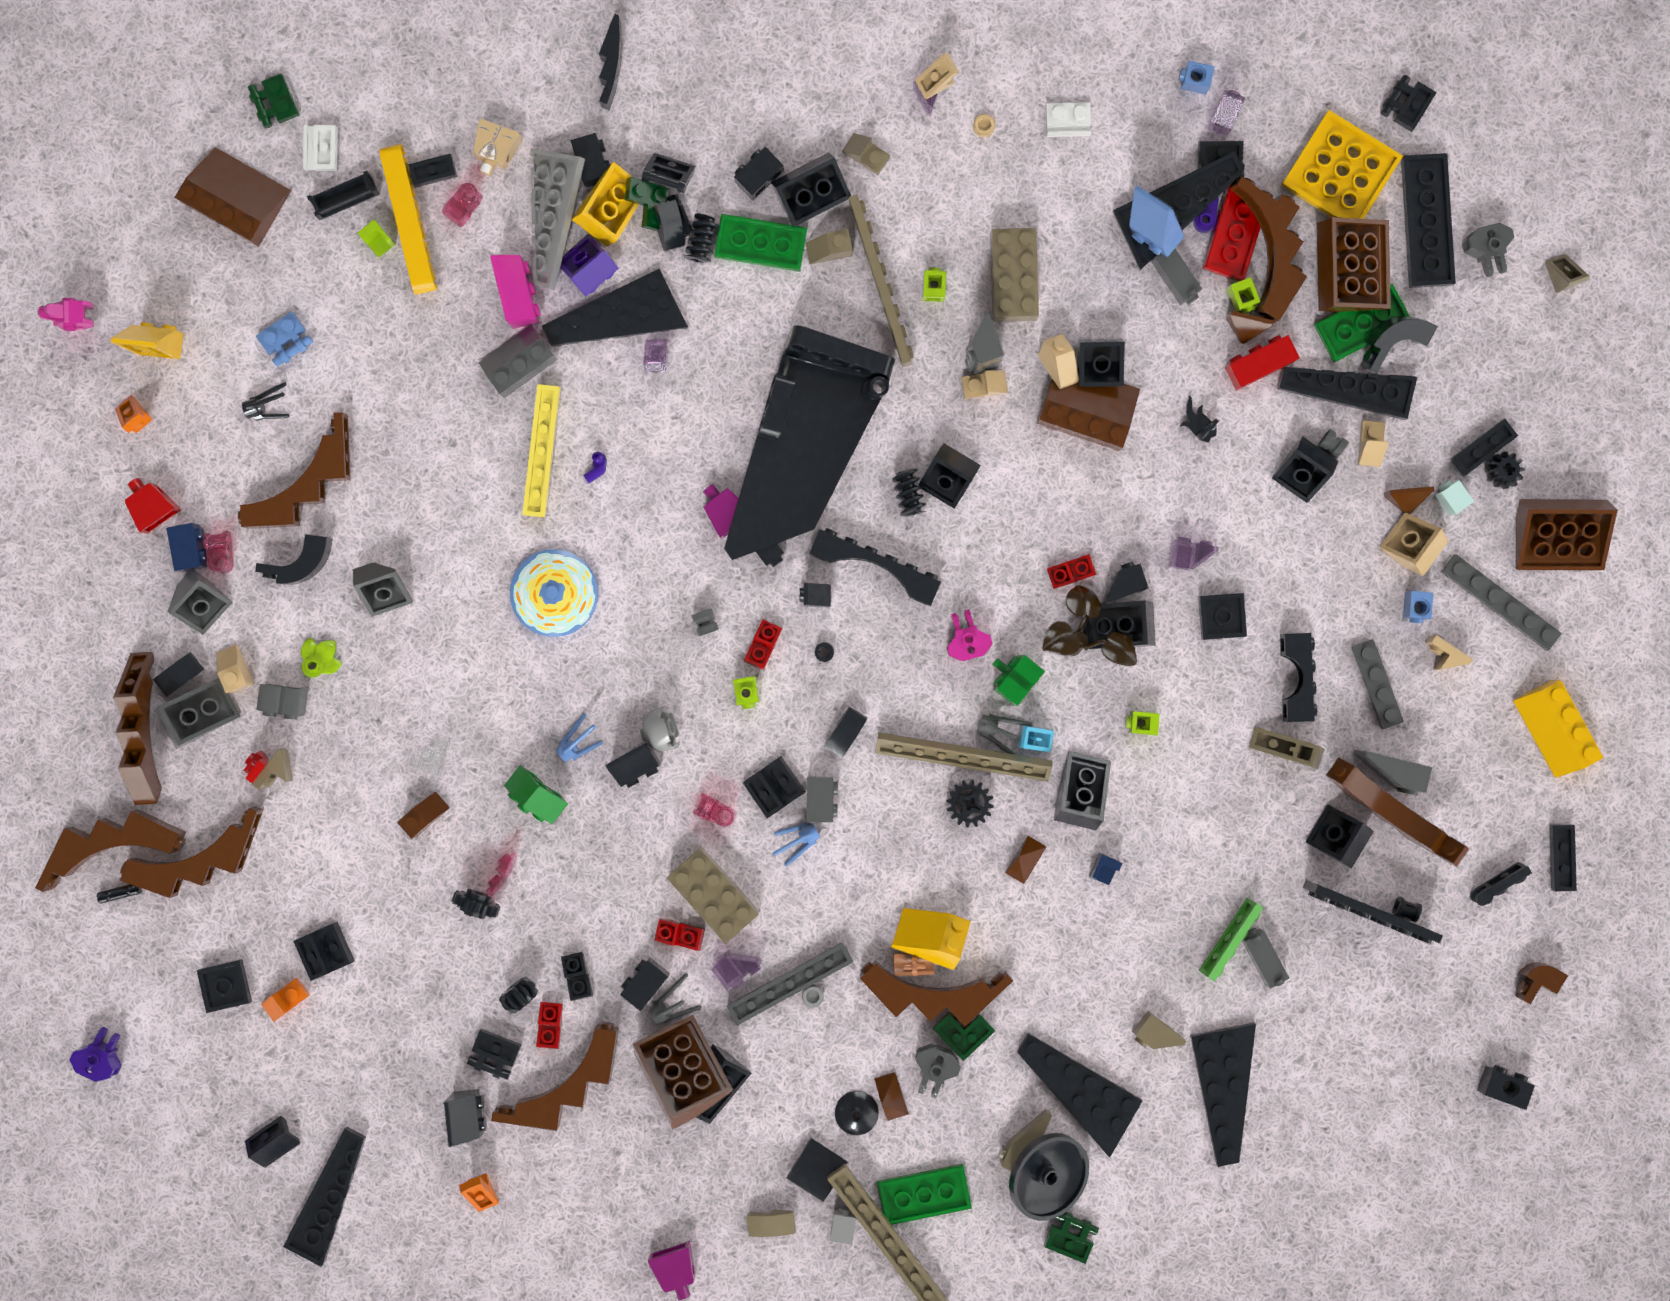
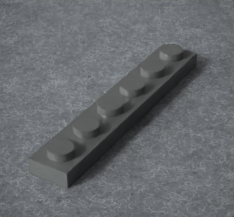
M1457 554L1452 556L1441 571L1442 574L1544 650L1549 651L1562 634Z
M841 942L729 1003L727 1008L738 1026L853 963V959L844 943Z

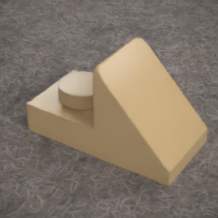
M945 53L917 77L915 82L924 98L928 99L953 85V78L959 73V70L949 53Z
M987 370L983 374L961 378L964 399L1008 393L1005 371Z
M1361 422L1358 465L1381 467L1388 447V442L1384 441L1385 422Z
M1437 635L1429 636L1425 642L1430 646L1429 650L1438 656L1443 655L1434 670L1471 664L1473 661L1472 658Z

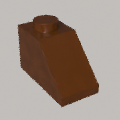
M434 792L412 808L397 823L413 839L425 831L450 807L437 792Z

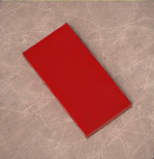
M1231 184L1225 191L1202 269L1239 282L1245 280L1261 227L1246 203L1230 189Z

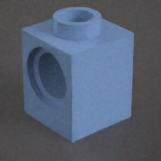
M1189 61L1185 68H1181L1178 81L1182 82L1180 89L1207 94L1211 86L1215 66ZM1190 75H1198L1200 81H1194Z
M1420 591L1405 592L1403 618H1409L1410 623L1423 624L1424 620L1432 619L1434 593ZM1416 602L1421 605L1420 613L1414 610Z

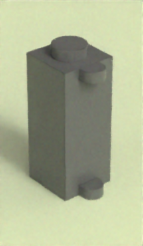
M1176 249L1168 257L1160 253V255L1153 259L1151 263L1180 305L1185 302L1189 305L1199 298L1198 293L1202 290V287Z
M1260 928L1248 930L1247 936L1242 940V943L1264 984L1270 989L1284 984V981L1290 978L1265 931Z

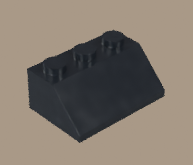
M830 153L771 182L777 198L793 227L848 200L851 196L837 161Z
M714 1044L710 1048L733 1091L696 1117L708 1124L714 1120L752 1074L751 1071L727 1051Z

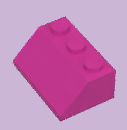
M491 255L490 259L506 321L513 329L539 323L538 316H541L538 303L534 304L532 295H536L533 282L528 280L527 274H531L528 261H524L520 255Z

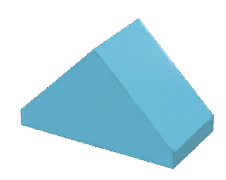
M1020 725L1017 747L1051 752L1054 731Z

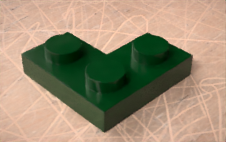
M629 177L626 180L625 201L643 205L641 227L657 231L660 229L653 207L657 204L668 202L669 188Z
M948 1012L933 1027V1030L962 1061L967 1059L995 1032V1029L981 1014H978L963 1028Z

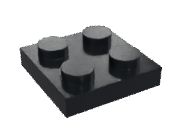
M1244 593L1198 596L1201 640L1247 637Z
M243 959L197 970L206 1013L252 1002Z

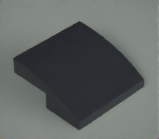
M1198 141V169L1235 151L1244 170V141Z
M782 756L742 782L767 819L806 792Z
M338 921L293 941L310 981L355 962Z
M810 1138L799 1158L793 1164L786 1179L824 1202L833 1188L827 1180V1176L842 1165H847L848 1161Z

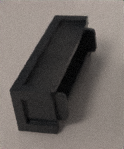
M366 170L363 172L364 174L314 196H307L308 201L312 203L315 209V217L323 220L380 195L372 175Z

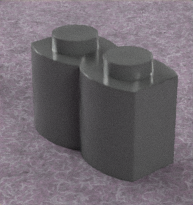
M260 684L256 710L263 711L262 715L276 717V713L284 714L285 719L297 720L298 716H305L308 689Z

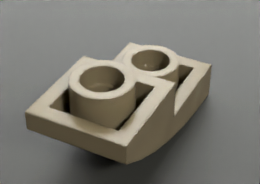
M773 1209L771 1213L749 1212L747 1214L748 1234L750 1237H775L795 1234L796 1232L794 1211Z

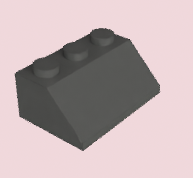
M989 313L984 315L970 345L966 359H964L968 372L972 371L973 375L998 368L1004 357Z
M531 324L481 360L479 365L498 393L506 398L557 361V359Z

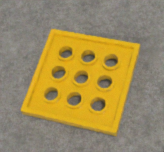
M1328 110L1284 179L1281 187L1330 217L1364 219L1403 155ZM1330 136L1338 137L1340 145L1333 146L1329 141ZM1348 148H1356L1358 157H1351L1348 154ZM1318 155H1326L1328 157V164H1321L1318 161ZM1367 159L1375 160L1377 168L1370 169L1367 166ZM1337 166H1344L1347 170V175L1340 176L1336 171ZM1307 173H1314L1317 181L1310 183L1306 178ZM1357 177L1363 178L1365 180V187H1358L1355 184V179ZM1325 185H1333L1335 187V194H1328L1325 191ZM1344 196H1351L1354 200V205L1347 206L1343 200Z

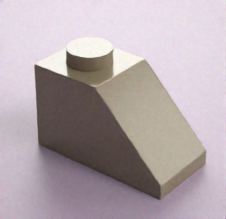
M848 229L825 233L805 243L810 265L851 257L853 254Z
M1149 1011L1146 1012L1132 1031L1136 1036L1134 1040L1144 1048L1147 1045L1152 1049L1185 1045L1187 1042Z

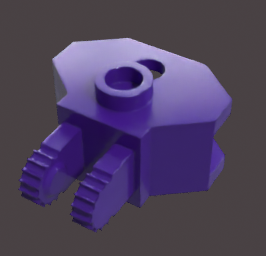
M102 1027L92 1043L72 1052L69 1061L75 1073L94 1082L110 1079L113 1075H117L122 1065L116 1054L118 1049L115 1047L121 1035L114 1033L110 1037L108 1044L103 1041L107 1035L108 1028Z

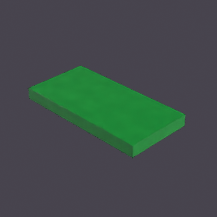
M721 214L714 258L797 272L801 271L807 235L806 227H793L788 224Z
M1393 283L1390 284L1391 309L1336 312L1314 324L1333 363L1368 346L1369 344L1364 342L1365 339L1382 322L1393 317L1410 316Z
M963 1164L877 1181L882 1211L891 1225L972 1209Z

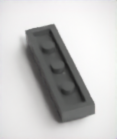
M1374 639L1352 646L1354 657L1381 729L1403 723V717Z

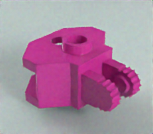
M62 298L60 302L49 303L37 309L39 317L53 321V326H58L64 331L85 330L94 327V322L91 319H85L86 310H94L92 302L76 301L74 298Z
M969 609L964 610L965 620L968 624V628L965 629L960 628L957 614H951L955 629L954 638L946 648L948 655L959 661L984 656L993 644L989 634L977 630V626H974ZM969 646H972L974 649L972 654L967 651Z

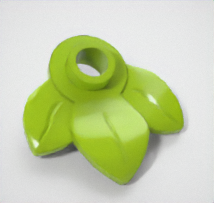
M308 638L303 643L300 653L304 661L301 668L307 677L316 678L321 674H333L339 670L342 662L334 658L336 652L334 640H326L317 645L313 639ZM311 663L317 664L313 670L309 669Z

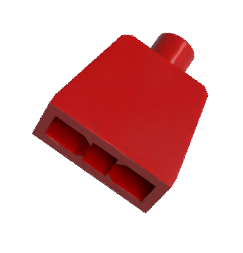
M139 478L133 479L127 484L133 494L125 499V504L139 532L148 534L181 511L180 507L158 485L148 483L144 486Z

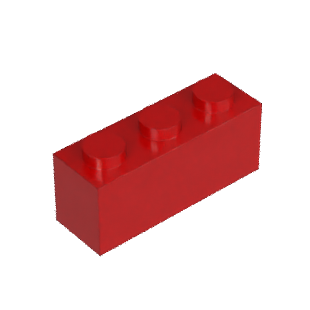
M1277 335L1268 340V345L1261 347L1259 344L1248 350L1250 354L1244 357L1239 354L1229 360L1230 364L1225 369L1236 391L1300 359L1289 335L1283 338Z

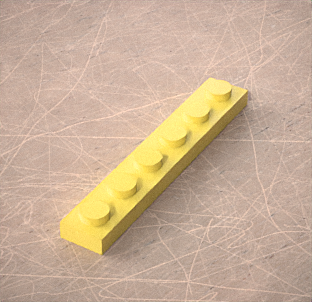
M537 384L522 512L524 516L546 517L561 389L558 386Z

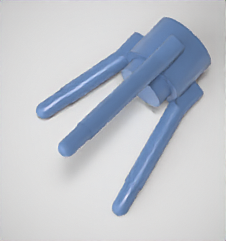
M585 713L581 715L567 735L559 742L560 746L556 748L557 754L565 762H568L570 759L575 761L581 755L603 744L602 741H598L578 751L579 747L577 744L596 728L595 725L590 726L574 741L570 739L585 719Z
M804 822L794 827L776 831L774 834L778 836L801 830L798 832L799 838L774 851L773 856L803 842L805 845L785 862V866H788L809 847L816 844V840L820 836L813 823L807 825Z

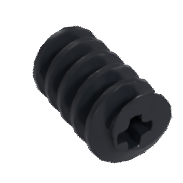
M696 213L694 218L697 221H693L692 227L694 229L690 231V235L693 238L688 239L687 243L690 246L686 247L685 250L689 255H685L684 258L698 263L711 262V259L706 257V254H713L714 252L708 246L716 244L711 240V237L718 236L713 229H719L720 225L715 223V218L706 214Z
M917 468L898 472L892 478V482L899 483L894 487V491L901 492L896 495V499L903 500L898 504V508H905L900 513L902 517L927 512L921 510L926 503L919 502V499L924 497V494L917 493L922 486L915 485V482L920 480V477L913 476L918 471Z

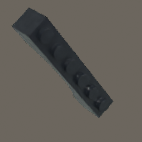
M825 528V531L819 530L809 553L811 556L827 563L842 560H860L876 564L891 573L901 583L910 599L929 607L932 605L941 581L937 580V575L927 571L925 574L917 571L918 567L906 563L905 566L897 563L898 559L889 554L883 557L877 554V549L868 545L862 548L857 545L858 541L847 536L845 540L837 537L838 533L829 528Z

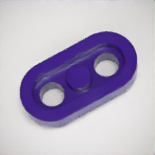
M1219 197L1193 220L1194 228L1197 231L1207 233L1215 226ZM1202 217H1207L1209 223H1204Z

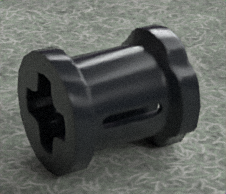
M1399 896L1395 901L1392 913L1396 916L1402 915L1410 918L1412 922H1417L1422 912V904L1410 903Z

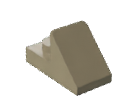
M853 133L842 150L844 154L877 175L880 174L890 158L888 153L872 144L871 137Z
M280 748L275 752L267 766L252 783L253 786L257 789L269 788L277 779L275 775L285 782L293 781L289 752L286 748Z

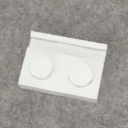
M1090 102L1047 103V137L1090 136Z
M304 125L303 169L305 171H337L338 128L335 125Z

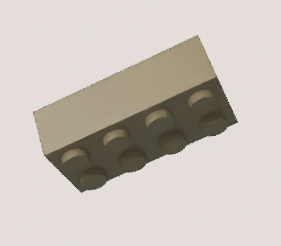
M1036 228L992 229L990 234L993 322L1036 321L1039 317Z
M702 846L667 877L671 884L725 944L759 915L760 911Z

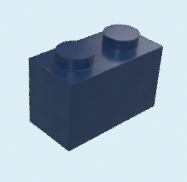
M195 523L167 527L174 571L186 572L191 569L207 568L209 554L203 545V540H205L203 528Z

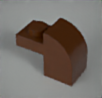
M1530 963L1519 971L1526 978L1518 984L1515 997L1531 1005L1541 987L1558 994L1568 975L1545 963Z

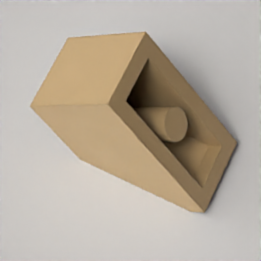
M1060 334L1044 340L1037 356L1058 388L1062 389L1078 383L1079 377L1075 353L1065 336Z
M237 644L216 653L217 674L225 693H236L254 685Z

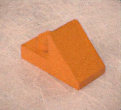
M130 395L115 408L121 427L127 433L132 430L138 433L153 420L133 395Z
M295 978L281 990L271 995L261 1005L273 1022H275L310 995L298 978Z
M487 1173L471 1178L459 1185L460 1193L478 1212L499 1204Z

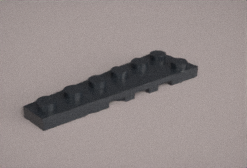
M1284 367L1282 368L1277 390L1407 420L1418 377Z
M349 1127L344 1129L283 1245L284 1248L320 1267L326 1261L366 1136Z

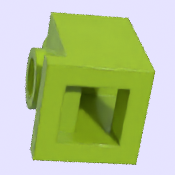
M937 267L924 270L922 301L944 302L946 271H942L941 268ZM936 282L938 288H931L930 284Z
M1251 277L1234 283L1226 289L1235 312L1250 313L1256 310L1255 306L1261 302ZM1241 295L1246 298V302L1243 303L1241 301Z
M756 677L733 679L737 706L742 705V709L754 708L755 703L759 702ZM744 689L750 691V696L747 698L742 695Z
M1130 711V715H1126L1125 728H1129L1128 733L1158 736L1160 714ZM1138 719L1144 720V725L1142 727H1139L1137 725Z

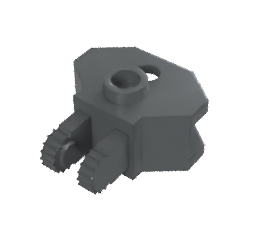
M1502 223L1480 227L1475 232L1470 233L1463 242L1462 248L1464 253L1476 258L1478 263L1481 262L1485 276H1493L1492 259H1495L1496 267L1500 274L1507 272L1504 254L1507 253L1506 248L1515 237L1513 229Z
M928 1044L917 1049L915 1059L922 1070V1079L918 1093L923 1094L928 1080L935 1082L931 1091V1097L937 1098L941 1084L944 1085L945 1080L959 1075L961 1069L960 1062L952 1050L934 1044Z

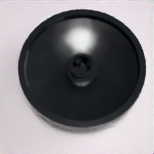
M1062 1133L1043 1135L1027 1145L1017 1157L1009 1178L1010 1197L1016 1208L1028 1218L1038 1221L1054 1219L1067 1212L1078 1201L1088 1181L1089 1160L1085 1149L1075 1139Z

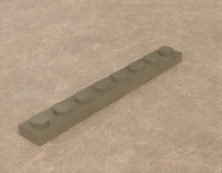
M856 194L849 197V205L903 368L911 365V359L914 358L913 351L910 345H906L904 338L907 337L904 325H900L897 318L900 317L898 305L892 303L891 296H894L891 284H886L884 278L887 275L883 262L879 263L877 257L880 254L877 242H873L870 235L873 234L872 225L864 217V213H867L864 201H859Z
M878 732L875 748L876 754L1047 782L1053 766L1052 760Z
M844 1164L827 1176L829 1183L919 1301H949L848 1166Z

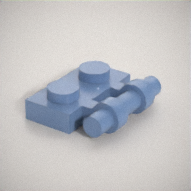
M292 311L256 335L269 355L276 351L278 352V356L272 359L277 367L283 363L287 364L291 361V357L300 351L303 353L308 349L307 346L313 343L309 335L303 339L300 338L299 335L306 330ZM293 340L295 344L285 350L283 346Z

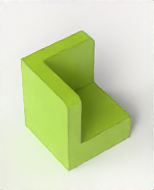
M374 219L357 233L377 257H381L396 245Z

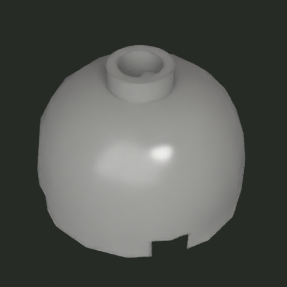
M667 706L650 711L643 721V729L640 730L642 740L644 742L647 741L651 748L658 751L677 749L680 745V742L676 743L675 738L679 736L674 715L667 713L666 710L669 709Z

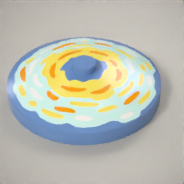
M544 550L531 555L517 568L510 585V601L515 615L529 630L543 636L561 637L578 631L590 620L598 602V584L591 568L580 557L564 550Z

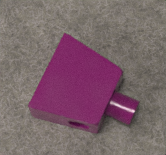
M711 484L703 491L710 501L703 507L718 536L723 539L729 533L738 497L728 488L720 493L714 484Z
M690 1241L650 1254L648 1263L664 1292L675 1290L678 1300L688 1298L691 1295L688 1285L694 1283L695 1280Z

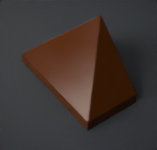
M1230 311L1226 316L1227 322L1241 344H1245L1274 324V320Z
M1434 486L1389 490L1384 492V497L1403 513L1411 514L1434 491Z
M1027 836L1005 873L1025 884L1045 851L1046 846Z
M892 1072L874 1078L887 1120L890 1121L908 1115L909 1113L896 1073Z

